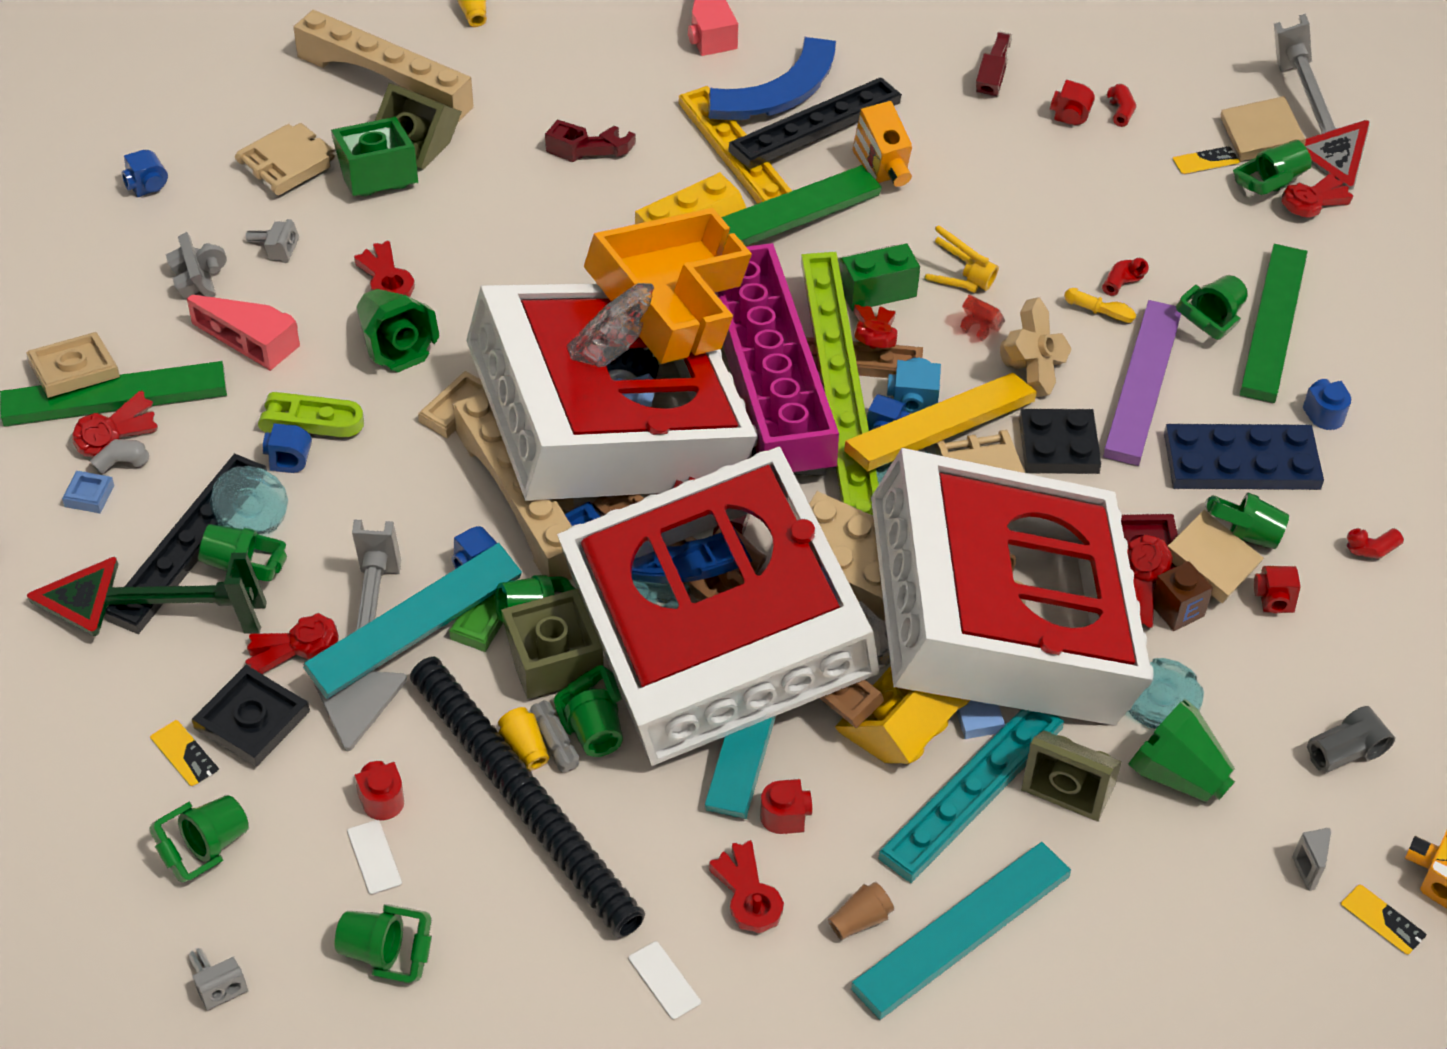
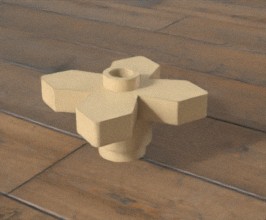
M1037 297L1025 301L1020 311L1022 329L1010 331L1007 339L1001 343L1000 355L1007 367L1015 369L1026 368L1027 384L1037 391L1036 397H1042L1051 394L1056 384L1053 365L1066 363L1071 352V346L1063 333L1050 334L1049 311L1041 298Z

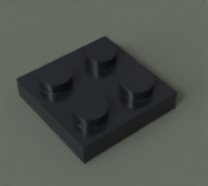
M1093 409L1020 410L1019 423L1025 473H1100L1101 458Z
M245 665L192 718L194 729L257 767L310 712L308 701Z

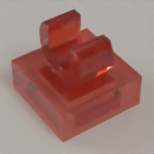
M970 294L962 305L967 316L961 321L960 328L963 332L967 333L973 324H980V329L976 334L980 341H984L988 337L989 328L999 332L1005 322L998 308Z

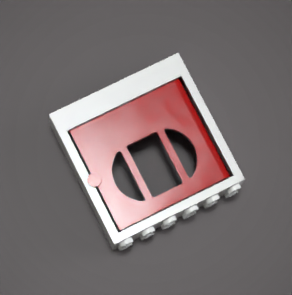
M598 284L480 286L466 341L525 501L662 493L673 489L676 480L685 482L688 481L689 476L698 479L716 472L723 466H731L749 459L753 447L757 444L758 432L748 417L744 400L738 395L734 386L733 376L727 371L720 349L695 356L690 352L689 357L675 360L674 363L681 378L612 380L599 349L648 347ZM687 391L691 401L675 408H653L636 403L622 394Z
M780 446L769 451L759 452L753 457L731 466H723L716 472L695 480L685 481L678 487L657 495L647 496L640 502L622 509L612 510L602 517L584 524L574 525L568 530L557 534L575 586L579 590L599 637L607 662L651 766L880 674L873 630ZM747 514H751L762 521L773 538L772 557L761 575L755 574L730 522ZM718 526L744 583L693 603L688 596L666 546ZM655 552L679 605L677 609L656 605L639 593L632 580L634 559ZM593 575L595 576V579L598 583V586L601 590L606 605L609 609V612L612 616V619L615 623V626L618 630V633L621 637V640L624 644V647L627 651V654L630 658V661L633 665V668L636 672V675L639 679L642 688L638 689L637 684L628 666L626 658L623 654V651L620 647V644L617 640V637L614 633V630L611 626V623L608 619V616L605 612V609L602 605V602L591 579V576Z
M905 448L900 449L871 497L893 687L1116 726L1126 712L1132 708L1144 690L1151 685L1154 672L1149 662L1146 647L1147 636L1142 628L1140 603L1136 598L1133 583L1134 573L1130 568L1127 554L1128 543L1124 538L1121 524L1122 515L1120 509H1118L1115 492ZM1008 544L1078 558L1084 596L1016 583L1013 577ZM1021 599L1087 611L1090 625L1080 628H1069L1053 624L1031 611Z

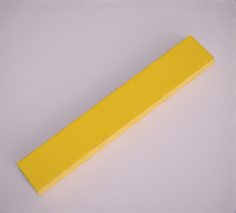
M708 86L679 95V105L757 204L792 191L769 161L752 169H747L728 151L729 142L747 134L735 120L708 119V96L710 91Z
M1012 372L845 441L844 451L866 471H870L894 461L901 448L918 451L1035 402L1037 391Z

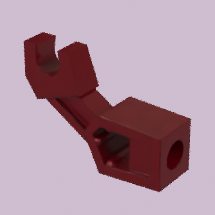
M999 31L991 53L983 54L976 80V92L998 97L1006 71L1007 51L1011 45L1012 34Z
M557 119L545 133L546 152L572 163L584 156L615 155L619 157L627 154L636 144L635 133L629 131L625 137L619 138V127L616 126L605 130L599 136L588 137L586 128Z

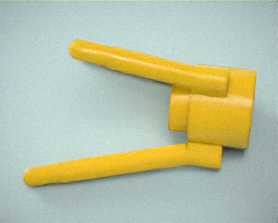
M937 225L935 227L936 232L949 242L940 237H937L935 242L967 262L963 271V276L967 277V281L933 274H926L925 279L964 288L972 293H975L978 287L987 291L995 281L999 266L978 254L943 227Z

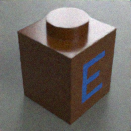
M1187 561L1157 576L1154 588V609L1173 631H1176L1205 616L1213 587L1193 564Z

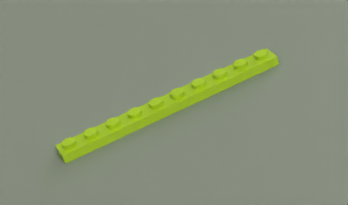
M837 252L802 254L801 266L820 379L839 432L836 473L841 502L873 516L871 497L879 485L876 468L866 471L844 451L846 440L868 432L869 428Z

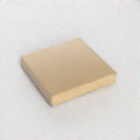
M1285 96L1221 110V120L1240 161L1254 159L1259 152L1292 140H1299L1305 145V137Z
M97 332L26 352L28 363L48 398L120 377L118 366Z
M1205 510L1168 545L1173 557L1172 563L1175 566H1179L1190 561L1213 587L1211 595L1222 604L1264 559V557L1239 537L1233 535V532Z

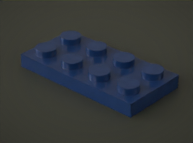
M1166 424L1164 438L1173 489L1321 490L1324 477L1312 425Z

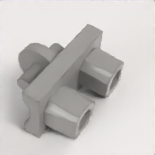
M187 232L179 235L178 239L181 247L166 254L168 264L173 272L178 275L173 278L176 289L184 299L199 291L207 297L215 296L216 292L210 273H218L226 264L227 257L224 249L210 243H206L201 249L193 247L191 237Z

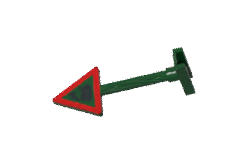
M231 553L225 581L217 582L216 585L112 587L119 563L116 557H111L27 594V598L32 604L92 636L99 634L108 605L216 603L218 606H233L244 634L260 633L261 625L254 609L266 608L267 604L247 553Z

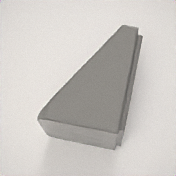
M1330 828L1303 832L1292 858L1309 891L1316 889L1326 867L1331 836Z

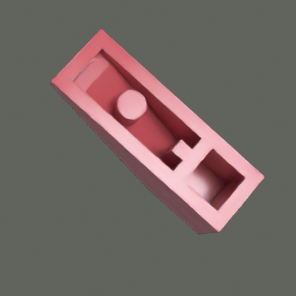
M726 0L694 1L692 25L688 26V36L691 44H696L701 56L738 49V22Z
M193 294L187 298L193 325L270 371L300 347L298 325L294 318L288 313H282L270 305Z

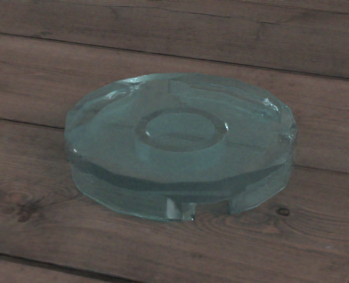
M243 466L234 467L217 479L213 485L209 504L211 511L213 510L216 516L215 520L220 526L244 529L245 527L256 530L259 535L267 532L269 534L279 527L286 514L288 498L285 487L276 476L261 468Z
M1153 658L1152 662H1150L1154 672L1153 681L1128 711L1135 720L1143 725L1157 729L1183 699L1188 700L1200 712L1204 690L1197 682L1196 674L1187 666L1166 658Z

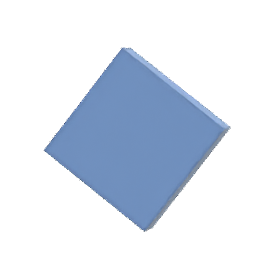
M76 470L62 498L64 507L101 514L114 488L113 478Z

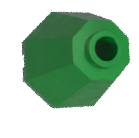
M375 289L363 294L356 306L369 357L375 363L381 366L384 364L393 371L400 372L424 362L429 355L427 351L428 346L431 342L435 345L440 337L435 311L430 306L406 295Z
M1183 699L1172 710L1128 763L1141 776L1205 802L1212 795L1220 800L1235 783L1230 777V774L1235 770L1233 764L1199 710L1186 699Z

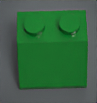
M396 117L331 129L342 175L353 196H368L376 191L390 188L402 189L409 184L419 183L415 146Z
M908 243L838 257L844 296L851 311H854L855 304L863 307H874L917 297L920 265Z

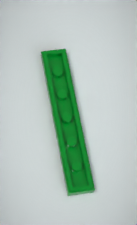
M863 165L721 218L730 227L728 234L735 233L742 243L748 246L876 197L880 194L882 186Z
M1273 244L1239 394L1241 396L1271 403L1276 402L1308 253L1306 250Z
M223 361L121 374L119 378L49 398L41 385L0 391L3 426L117 411L141 390L144 392L145 399L153 402L152 406L227 396Z

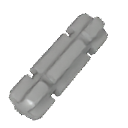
M543 700L539 704H533L530 711L535 714L542 739L551 756H555L554 762L561 772H567L570 769L577 768L579 765V755L574 746L569 744L571 741L559 718L554 716L555 711L551 703Z

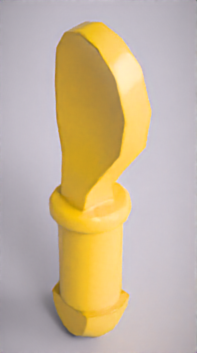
M1069 288L1064 293L1065 300L1069 304L1079 305L1092 310L1095 314L1100 312L1127 323H1132L1136 318L1134 310L1125 303L1118 301L1103 303L1102 297L1091 296L1078 291L1077 288Z

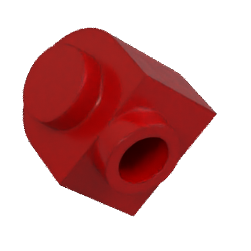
M1066 80L1062 91H1055L1051 102L1050 110L1056 111L1054 120L1072 125H1080L1086 122L1095 100L1094 93L1084 84Z
M1263 566L1261 573H1256L1254 577V594L1256 597H1261L1263 612L1295 613L1301 588L1297 567Z
M372 761L363 766L360 773L354 774L359 799L365 813L369 817L376 820H389L402 811L404 807L402 780L395 762L385 764L382 761Z
M800 779L780 780L768 784L761 794L760 820L763 826L776 834L803 833L805 816L812 815L810 790L802 791Z

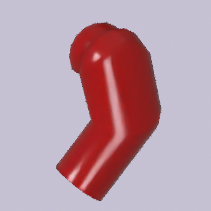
M1116 84L1115 87L1108 89L1107 98L1112 97L1109 102L1119 105L1113 116V122L1117 126L1124 127L1129 123L1137 106L1129 88L1123 84Z
M1135 258L1134 260H1123L1114 264L1102 285L1103 291L1107 295L1115 296L1123 284L1143 279L1149 270L1147 261L1143 258Z
M1360 528L1353 529L1347 534V547L1352 554L1376 559L1384 557L1404 542L1403 535L1395 528L1388 530L1376 539L1368 538V532Z

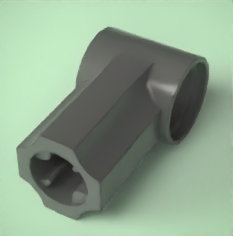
M1363 706L1350 713L1341 725L1310 738L1307 749L1314 766L1319 771L1324 770L1328 773L1362 756L1366 760L1380 757L1393 746L1395 736L1369 706Z

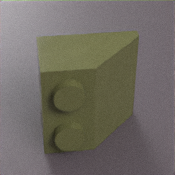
M389 83L375 121L396 117L415 146L417 167L425 169L451 142L462 111L404 87Z
M578 588L501 609L515 669L527 699L562 690L585 672H589L598 665L604 666L603 647Z
M1044 730L1036 735L1031 742L1021 790L1099 821L1116 785L1122 761L1112 758L1105 752L1095 751L1077 744L1065 736L1055 735Z

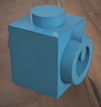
M911 358L907 361L897 360L896 375L889 374L887 396H894L895 400L906 403L905 411L910 413L938 403L941 364L931 363L924 358Z

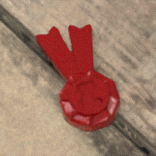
M1331 173L1313 187L1302 183L1288 185L1282 194L1281 201L1291 213L1308 218L1319 215L1324 205H1349L1354 196L1348 192V186H1342L1343 181L1336 179Z
M389 240L382 244H373L376 257L368 249H365L362 254L354 256L355 265L373 276L370 283L371 291L381 289L411 297L415 288L414 278L407 270L395 268Z
M855 304L853 312L859 321L855 327L854 338L865 345H869L872 349L896 346L898 331L896 328L891 327L896 312L880 306L878 314L875 316L871 306L863 307Z
M141 390L109 418L98 413L80 418L72 434L74 446L83 456L93 458L115 439L156 432L158 426L153 421L154 412L150 411L142 414L151 408L153 402L145 399L144 392Z
M1144 535L1129 542L1127 554L1130 568L1134 573L1133 583L1136 598L1140 603L1141 623L1152 629L1154 626V582H1156L1158 575L1170 570L1173 557L1164 540L1151 535Z
M316 613L313 616L300 618L298 623L290 629L289 633L250 634L251 643L247 646V650L250 656L253 657L248 658L245 663L263 674L295 655L311 659L338 642L337 627L333 619Z
M749 840L743 845L732 843V854L736 865L727 853L722 852L719 859L709 861V870L734 892L730 904V912L736 923H738L739 928L755 931V933L760 934L779 924L783 913L784 901L774 887L759 882L753 842Z

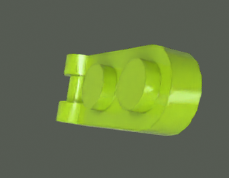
M271 392L267 395L264 404L266 411L262 412L258 421V427L265 433H271L273 424L276 423L296 425L309 434L335 437L356 435L364 426L363 410L356 402L281 392Z

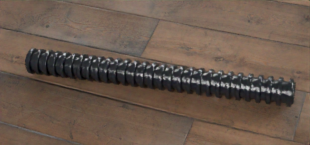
M434 656L420 661L410 673V680L413 685L423 694L433 710L437 711L438 716L443 719L445 725L450 728L461 745H464L465 750L471 754L480 769L485 771L486 776L492 780L493 785L499 789L501 795L507 798L508 804L514 807V811L517 815L521 816L524 824L528 825L529 830L533 834H536L537 840L543 843L544 849L550 852L552 859L558 862V866L561 870L565 871L568 879L573 880L576 889H579L581 895L588 899L589 905L596 909L597 915L603 918V922L607 927L611 928L612 934L620 938L637 930L645 918L643 908L637 906L638 903L634 897H630L629 891L622 887L621 881L614 877V873L611 869L607 868L604 860L599 859L598 853L592 850L590 843L584 840V836L581 832L577 831L576 826L569 822L568 816L562 813L560 806L555 804L554 799L547 795L546 789L540 786L538 779L533 777L532 772L526 768L516 752L512 751L510 745L505 742L503 736L498 733L494 725H491L489 719L484 716L481 709L470 699L468 693L456 682L455 677L449 674L450 672L446 666H443L441 660Z

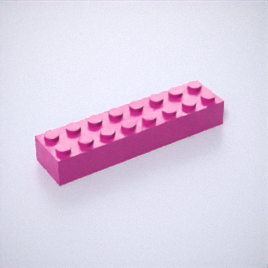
M774 244L746 246L752 255L741 286L715 292V294L733 315L723 347L738 395L744 400L748 417L758 432V441L754 447L756 454L780 446L793 472L836 467L839 432Z

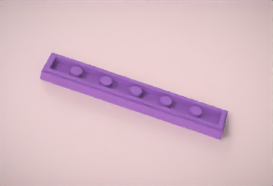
M1148 300L1104 449V458L1136 466L1140 465L1181 318V313L1176 310V306Z

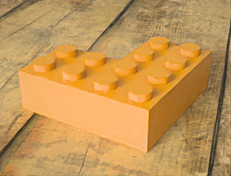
M713 208L594 233L584 268L657 360L663 364L687 358L690 352L695 356L722 349L733 315L717 297L715 292L741 286L752 253L735 233L728 234L730 227Z

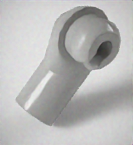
M115 439L96 454L90 462L103 474L117 461L131 462L135 467H141L149 460V453L145 449V445L138 440Z

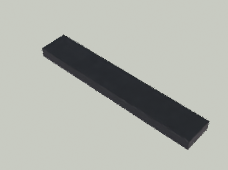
M879 77L729 142L728 151L747 169H752L858 122L860 110L887 101H892L894 106L900 104L902 94L882 77Z
M234 453L124 587L178 586L198 562L201 541L208 524L227 526L268 475L266 466ZM163 604L109 605L104 616L106 621L140 634Z

